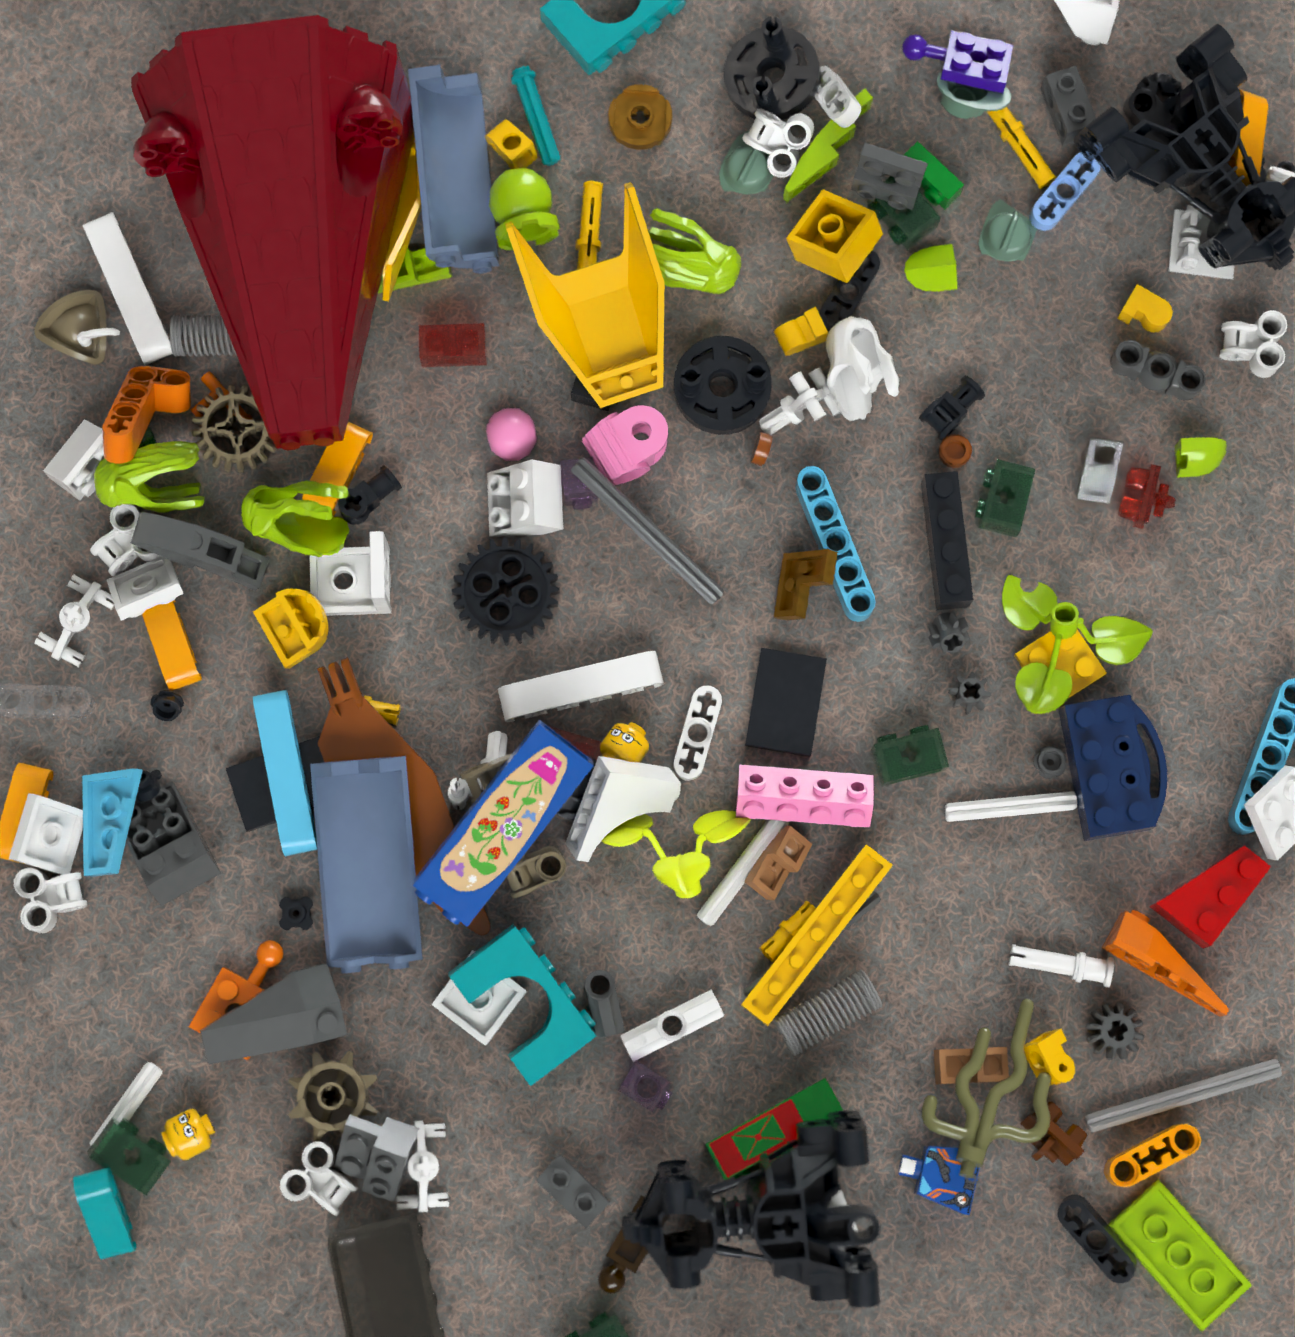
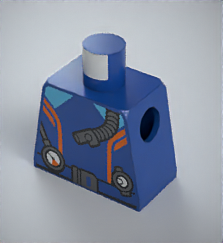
M924 1146L921 1159L902 1155L898 1175L917 1179L914 1190L915 1194L958 1213L970 1215L980 1168L975 1167L973 1178L971 1179L960 1176L959 1172L962 1163L956 1160L958 1148Z

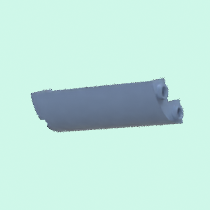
M440 65L408 69L426 256L434 261L437 267L472 269L474 273H488L492 271V267L499 266V256L495 235V219L489 208L491 177L487 141L485 139L486 128L482 88L478 74L471 73L445 77Z
M406 756L310 764L328 967H340L341 973L362 971L361 965L372 963L389 964V969L409 968L410 961L422 959L418 898L415 894L416 888L413 887L416 874Z

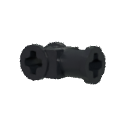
M965 375L961 379V384L951 394L946 391L940 398L934 400L918 419L921 422L926 421L939 434L938 438L943 441L960 425L968 413L967 409L976 400H982L985 397V393L976 381Z
M383 465L380 467V472L367 483L363 480L356 487L348 489V498L338 500L341 516L347 523L352 525L365 522L369 514L380 505V501L392 491H399L402 488L401 484L393 473ZM350 502H353L355 505L359 504L360 510L349 509L348 504Z

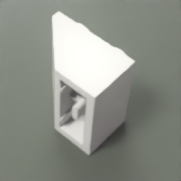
M84 419L43 470L51 480L78 500H81L84 495L89 497L95 491L94 472L100 461L105 459L102 428Z
M531 459L487 473L489 537L544 535L563 530L561 465Z

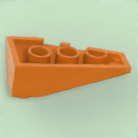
M1132 910L1131 913L1128 911L1120 913L1102 949L1217 1016L1227 1015L1230 1009L1155 927L1148 924L1150 919L1136 910Z

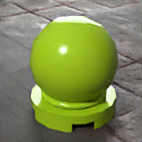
M522 167L506 170L494 181L490 188L489 208L495 221L500 224L495 230L499 248L513 250L505 223L511 221L527 242L535 240L536 246L551 242L559 236V221L556 215L550 213L552 209V193L545 178L532 169Z

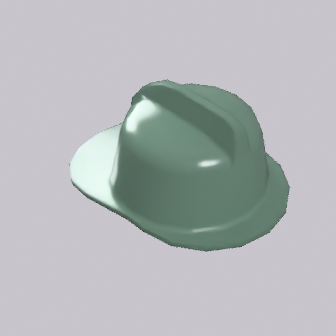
M942 72L938 74L936 82L938 89L942 92L941 105H943L948 113L962 119L975 118L982 115L984 111H997L1010 104L1012 96L1006 87L1002 94L941 80Z
M742 133L732 143L719 172L720 185L724 191H734L741 194L764 192L774 176L770 173L767 165L769 154L745 143L742 139L744 133Z
M999 199L989 210L979 239L980 252L1001 261H1023L1030 250L1037 228L1032 225L1030 219Z

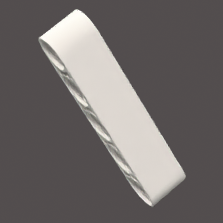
M111 212L83 224V227L138 353L146 366L171 355V345L163 323L156 312L152 298L145 287L137 264L131 255L125 237L118 226L117 219L114 213Z
M647 651L508 684L498 688V694L505 722H514L516 717L525 716V719L547 714L546 710L557 708L560 711L577 707L579 702L588 700L590 703L612 698L611 695L622 692L623 696L644 691L643 687L654 685L655 688L662 686L664 682L656 651Z

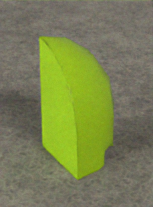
M952 244L921 249L912 254L905 262L904 271L907 280L914 287L933 292L958 289L956 260Z
M1209 437L1181 438L1175 445L1177 477H1197L1209 474L1219 467L1226 455V441Z

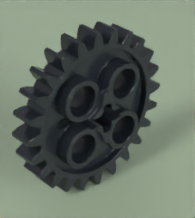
M504 537L502 546L497 547L493 539H490V549L485 550L480 544L477 545L479 555L476 557L468 552L467 558L470 564L459 563L458 565L464 575H455L453 577L454 582L461 585V587L452 589L454 596L461 597V599L453 603L455 609H465L459 614L460 621L471 619L467 625L468 631L479 627L478 638L482 639L489 633L491 644H495L498 636L503 637L505 646H508L511 636H515L517 642L521 644L522 634L525 632L533 639V628L535 626L541 630L545 629L542 618L553 619V614L548 610V607H558V601L551 598V596L560 594V589L556 586H550V584L558 580L557 574H547L553 568L552 562L541 563L545 557L543 551L535 556L532 555L533 544H529L525 550L521 549L520 539L516 540L514 546H509L507 537ZM515 562L520 565L521 570L517 575L508 576L503 572L504 566L507 563ZM528 575L532 577L530 581L516 585ZM480 579H488L492 582V587L488 592L480 593L474 589L476 582ZM500 586L513 587L511 589L512 596L507 598L505 594L499 595L501 593ZM526 590H532L537 593L538 597L534 603L525 604L519 599L521 593ZM496 597V598L493 599L487 606H485V607H481V606H480V603H481V602H483V601H488V600H490V599ZM496 607H505L509 610V615L505 620L497 621L491 617L492 611Z

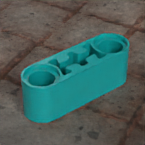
M108 1167L74 1176L73 1185L76 1199L100 1259L103 1260L136 1251V1241L132 1242L130 1230L133 1227L111 1169Z

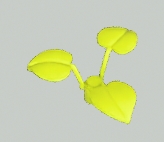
M729 810L707 813L698 818L693 824L694 833L699 835L696 840L695 852L683 855L678 854L677 856L666 857L651 830H648L653 825V819L647 814L636 816L620 824L608 833L601 842L610 846L622 847L636 843L643 836L647 837L660 857V860L653 866L654 876L661 883L675 890L677 897L691 898L701 892L700 879L707 873L711 865L709 857L702 854L703 843L706 840L711 843L729 840L740 833L750 823L751 819L736 817V811Z

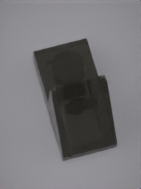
M1090 436L1082 453L1083 467L1077 488V499L1110 504L1123 450V441Z

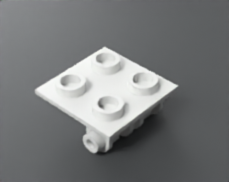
M1188 205L1185 211L1174 210L1169 272L1233 279L1234 266L1214 269L1200 254L1198 246L1208 239L1206 234L1210 219L1191 205Z

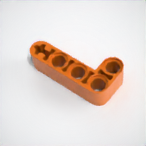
M137 366L130 369L102 426L104 458L115 464L131 461L138 450L155 411L182 413L189 410L191 407L190 375L182 370L151 366Z

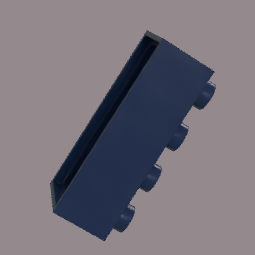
M1131 695L1064 705L1059 710L1073 788L1077 796V808L1084 841L1149 831L1156 827L1166 798L1167 765L1159 736L1145 713L1131 700ZM1138 724H1141L1148 735L1157 759L1159 788L1157 798L1155 799L1151 798L1150 795L1151 771L1149 758L1137 730ZM1121 742L1126 743V751L1120 750L1119 744ZM1127 775L1133 777V784L1126 782Z

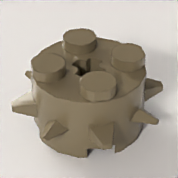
M350 1051L339 1062H326L318 1052L312 1054V1069L307 1071L303 1077L289 1078L288 1082L298 1090L296 1096L298 1105L289 1113L290 1119L304 1118L309 1124L313 1125V1141L316 1142L327 1131H340L343 1134L349 1115L358 1118L377 1115L378 1111L368 1103V1088L377 1080L376 1074L361 1075L359 1071L354 1069L353 1053ZM335 1087H337L341 1100L340 1102H334L330 1106L328 1105L330 1099L325 1098L326 1092L334 1091Z

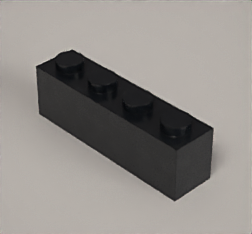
M958 471L925 474L921 481L936 611L968 608L973 602V592Z

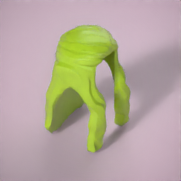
M659 208L651 212L650 217L653 220L695 235L702 244L701 246L696 240L687 238L677 232L651 227L648 231L651 239L688 251L679 252L652 244L665 286L700 290L711 294H722L735 285L741 268V257L734 247L724 245L712 239L704 229L691 219L679 217L674 213L666 212Z
M185 441L154 443L138 448L134 458L127 463L115 464L106 459L101 460L94 472L95 490L100 502L112 508L122 504H129L160 513L200 508L205 502L203 496H185L198 494L201 483H188L162 488H152L144 483L158 474L184 470L194 466L199 460V447L194 442Z
M310 480L281 488L259 485L251 489L243 498L241 504L242 522L244 527L253 536L269 539L286 547L291 552L316 557L333 555L344 548V542L350 532L347 522L341 517H333L332 509L329 506H323L318 502L310 500H296L293 497L300 493L342 499L349 495L346 486H336Z

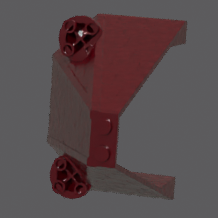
M319 15L181 32L175 38V46L170 51L162 49L149 61V70L144 74L137 72L131 77L132 92L145 122L141 136L135 141L133 147L135 161L145 168V173L148 176L161 177L166 174L179 212L268 435L273 440L276 448L296 450L300 446L305 445L329 446L334 442L343 441L414 140L411 95L397 45L387 40L382 45L368 41V33L349 26H345L343 31L329 26L328 18Z

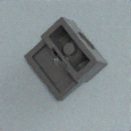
M864 143L851 190L857 191L856 193L865 199L878 198L887 201L893 208L913 210L928 163ZM889 175L894 177L896 182L886 184L880 177Z
M349 1115L345 1123L334 1169L344 1172L349 1176L363 1179L362 1191L394 1202L406 1176L408 1161L412 1156L419 1128L386 1117L383 1126Z

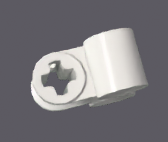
M758 108L755 112L756 119L749 132L744 133L742 139L751 147L769 154L767 165L770 173L780 178L787 177L793 173L799 160L798 149L806 147L810 142L814 132V123L805 114H795L787 122H784L776 115ZM764 125L765 129L762 135H760L759 132L762 126ZM801 125L805 128L807 135L803 138L794 137L790 127ZM779 153L787 154L791 159V164L788 166L778 164L775 155Z
M1270 310L1264 312L1255 324L1242 321L1224 322L1222 324V331L1225 333L1224 348L1220 350V358L1231 361H1249L1250 369L1256 376L1261 378L1272 376L1285 360V352L1276 342L1286 332V318L1280 312ZM1262 324L1271 325L1275 330V334L1266 333ZM1260 355L1269 356L1273 361V366L1265 365L1261 361Z
M122 504L111 510L109 517L114 529L98 539L90 549L94 556L98 555L109 567L108 573L113 577L128 568L138 556L146 562L161 557L150 551H141L140 547L130 543L140 512L135 506L129 504ZM125 515H135L132 525L120 527V521ZM110 550L116 555V558L110 555Z
M24 868L20 870L15 876L14 888L20 896L31 900L21 911L22 924L31 931L46 933L55 927L57 913L70 912L87 907V901L82 898L79 880L82 879L81 873L64 874L49 880L45 873L37 869ZM32 876H37L40 880L38 889L33 893H28L25 888L26 881ZM43 908L46 911V920L42 925L35 926L32 916L36 910Z
M313 1142L306 1146L302 1153V1162L306 1170L294 1169L288 1171L283 1175L280 1182V1189L285 1198L291 1201H300L312 1195L315 1201L335 1216L340 1212L338 1208L350 1192H356L358 1187L343 1174L332 1169L336 1161V1153L334 1148L326 1142ZM317 1147L325 1149L328 1154V1160L322 1167H317L311 1162V1153ZM295 1175L302 1176L306 1181V1189L300 1195L292 1193L289 1188V1182ZM340 1186L339 1190L336 1192V1194H335V1195L332 1197V1199H331V1196L333 1195V1193H334V1192L336 1191V1189Z

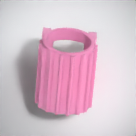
M638 405L620 414L614 412L602 419L582 438V443L598 470L613 485H619L643 476L650 470V466L662 458L667 446L668 425L664 416L658 410L650 406ZM637 433H644L648 435L649 438L646 440H637L634 437V435Z

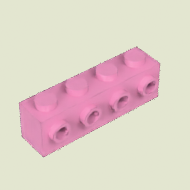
M739 765L736 817L870 827L874 806V775Z

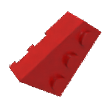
M1242 846L1149 907L1202 949L1210 947L1271 866L1246 846Z

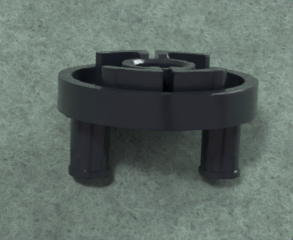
M772 17L766 18L762 22L761 28L749 32L738 40L730 50L724 65V83L732 103L740 112L752 119H756L755 112L758 108L776 115L781 120L788 119L809 105L820 85L821 69L813 45L804 35L796 30L782 27V23L777 17H774L775 23H773ZM747 50V52L743 55V57H742L741 60L739 61V59H740V57L742 56V54ZM770 68H779L785 72L782 79L776 83H772L768 77H765V82H763L762 75Z
M713 336L691 346L678 362L673 383L675 401L682 415L698 429L718 435L737 433L753 425L764 413L769 403L772 388L770 369L762 354L748 342L732 336ZM728 348L739 351L740 353L746 354L747 356L741 355L735 351L728 350ZM713 349V351L707 352V353L703 354L702 356H700L699 358L694 359L695 357H698V356L701 355L702 353H704V352H706V351H708V350ZM719 376L728 377L734 383L735 390L727 397H718L710 390L709 385L711 381ZM750 401H752L755 405H754V407H753V404H751V403H750L749 405H747V404H748ZM745 405H747L745 408H743V409H741V410H739V411H736V412H733V411H732V408H733V410H738V409L744 407ZM700 407H702V408H704V409H706V410H709V411H713V412H714L715 409H716V413H711V412L705 411V410L701 409Z

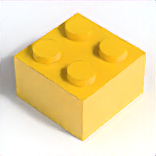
M822 189L786 239L796 261L848 283L882 237L883 232L875 211Z

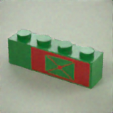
M824 1078L704 1145L723 1180L732 1177L737 1179L751 1173L749 1168L759 1163L760 1155L764 1153L769 1155L787 1144V1142L797 1139V1123L828 1119V1113L843 1109L827 1079Z

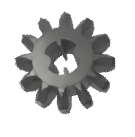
M1120 1002L1116 1003L1114 1011L1109 1003L1102 1005L1103 1014L1096 1010L1092 1011L1091 1016L1098 1023H1086L1085 1025L1086 1029L1093 1030L1096 1034L1087 1037V1042L1099 1041V1044L1094 1049L1095 1054H1100L1107 1048V1060H1113L1116 1052L1121 1060L1127 1059V1049L1133 1053L1139 1050L1132 1040L1144 1039V1034L1135 1032V1028L1141 1027L1143 1021H1131V1018L1136 1013L1133 1008L1127 1010L1123 1015L1124 1006ZM1112 1022H1115V1027L1120 1026L1122 1028V1033L1118 1034V1041H1115L1116 1036L1110 1037L1108 1034V1030L1112 1029Z

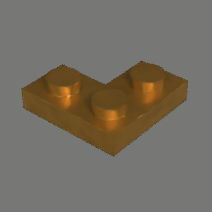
M830 549L783 554L774 618L781 620L806 618L810 587L833 585L838 552Z

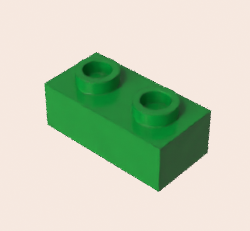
M918 141L904 154V156L928 163L921 188L924 190L925 198L932 205H940L942 208L947 209L961 195L964 184Z

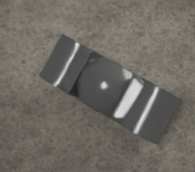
M1124 340L1118 345L1111 356V367L1117 374L1128 376L1133 381L1138 377L1140 383L1148 390H1166L1165 394L1174 395L1180 400L1187 401L1195 398L1206 382L1204 371L1197 365H1187L1182 360L1177 364L1175 358L1168 352L1160 350L1149 352L1150 347L1142 346L1135 340ZM1128 353L1132 355L1134 363L1127 364L1123 362L1120 354ZM1150 366H1160L1164 370L1165 376H1156L1151 371ZM1181 378H1190L1194 382L1195 388H1186L1182 384Z

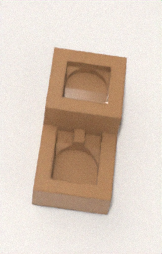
M785 826L760 855L744 882L766 900H775L789 872L799 871L812 843L793 827Z
M1007 1047L988 1048L981 1070L971 1078L969 1083L1000 1082L1009 1077ZM973 1048L934 1050L936 1084H955L960 1069L970 1060Z

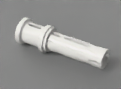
M1015 944L1011 946L1010 954L1020 955L1024 958L1009 957V966L1071 975L1075 982L1089 980L1103 983L1104 987H1110L1114 970V957H1108L1105 960L1088 957L1085 952H1079L1072 956L1016 946Z

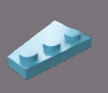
M132 768L82 776L84 876L95 877L119 873L143 769Z

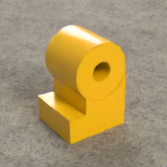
M504 119L485 135L488 144L502 157L510 169L527 168L538 158L533 141L507 119Z
M1137 284L1117 319L1129 325L1132 318L1140 321L1144 329L1155 333L1162 331L1172 318L1173 311L1170 303Z
M814 307L805 311L804 315L777 327L774 330V334L784 355L790 356L826 342L828 331L817 308Z
M1062 1029L1044 1032L1024 1045L1026 1059L1036 1078H1038L1040 1073H1048L1051 1077L1050 1086L1069 1082L1075 1074L1074 1061L1064 1052L1061 1044L1067 1041Z

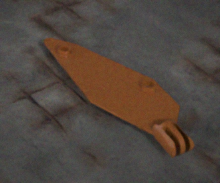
M348 657L341 659L342 669L336 661L328 665L329 673L324 666L319 667L317 670L331 706L318 741L324 762L406 756L415 874L417 876L455 828L436 774L364 698ZM432 902L441 912L444 910L435 902ZM484 906L467 927L481 936L488 934L491 929Z

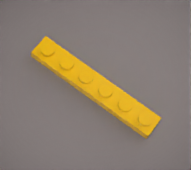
M866 844L741 1006L768 1026L893 864Z

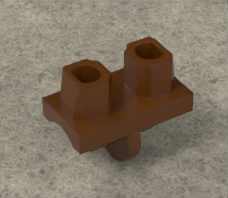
M1050 1101L1047 1103L1051 1115L1050 1127L1044 1137L1039 1141L1031 1143L1036 1147L1031 1157L1038 1161L1044 1155L1052 1163L1059 1159L1067 1166L1074 1159H1078L1085 1151L1082 1145L1087 1137V1133L1075 1124L1070 1125L1064 1132L1056 1124L1063 1115L1062 1110ZM1035 1110L1020 1123L1027 1130L1033 1128L1036 1124Z

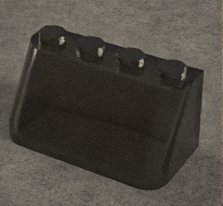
M416 1213L330 1233L328 1237V1251L346 1337H445L436 1309L438 1305L437 1296L432 1289L430 1281V1262L423 1248V1229Z

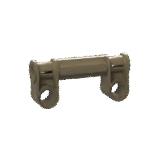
M512 754L502 756L488 763L476 765L460 773L461 779L466 780L473 796L471 800L472 805L483 792L477 778L480 779L485 789ZM547 846L527 855L524 854L506 877L511 887L509 893L511 898L527 895L539 887L560 879L566 870L565 859L561 851L556 847ZM549 856L556 857L559 860V866L553 871H545L541 867V862L544 858ZM516 871L519 872L522 882H519Z

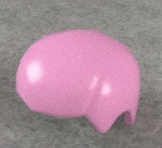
M504 408L494 413L486 426L487 439L491 451L506 461L521 460L531 453L536 444L537 436L533 420L530 415L519 408Z

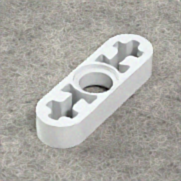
M821 66L820 85L814 97L835 123L842 128L849 127L859 117L861 105L835 72L827 66Z
M712 686L699 687L692 696L673 764L676 775L683 780H694L703 771L722 704L720 692ZM706 693L712 694V700L716 702L715 706L710 705L706 714V717H713L711 723L701 717H691L693 712L700 715L702 703L697 701L698 697L703 698ZM700 724L706 728L707 737L704 741L694 742L689 738L688 730L692 725ZM684 743L694 749H704L703 754L695 752L693 763L698 765V768L691 769L689 774L684 773V767L679 765L680 760L686 761L689 749H682Z

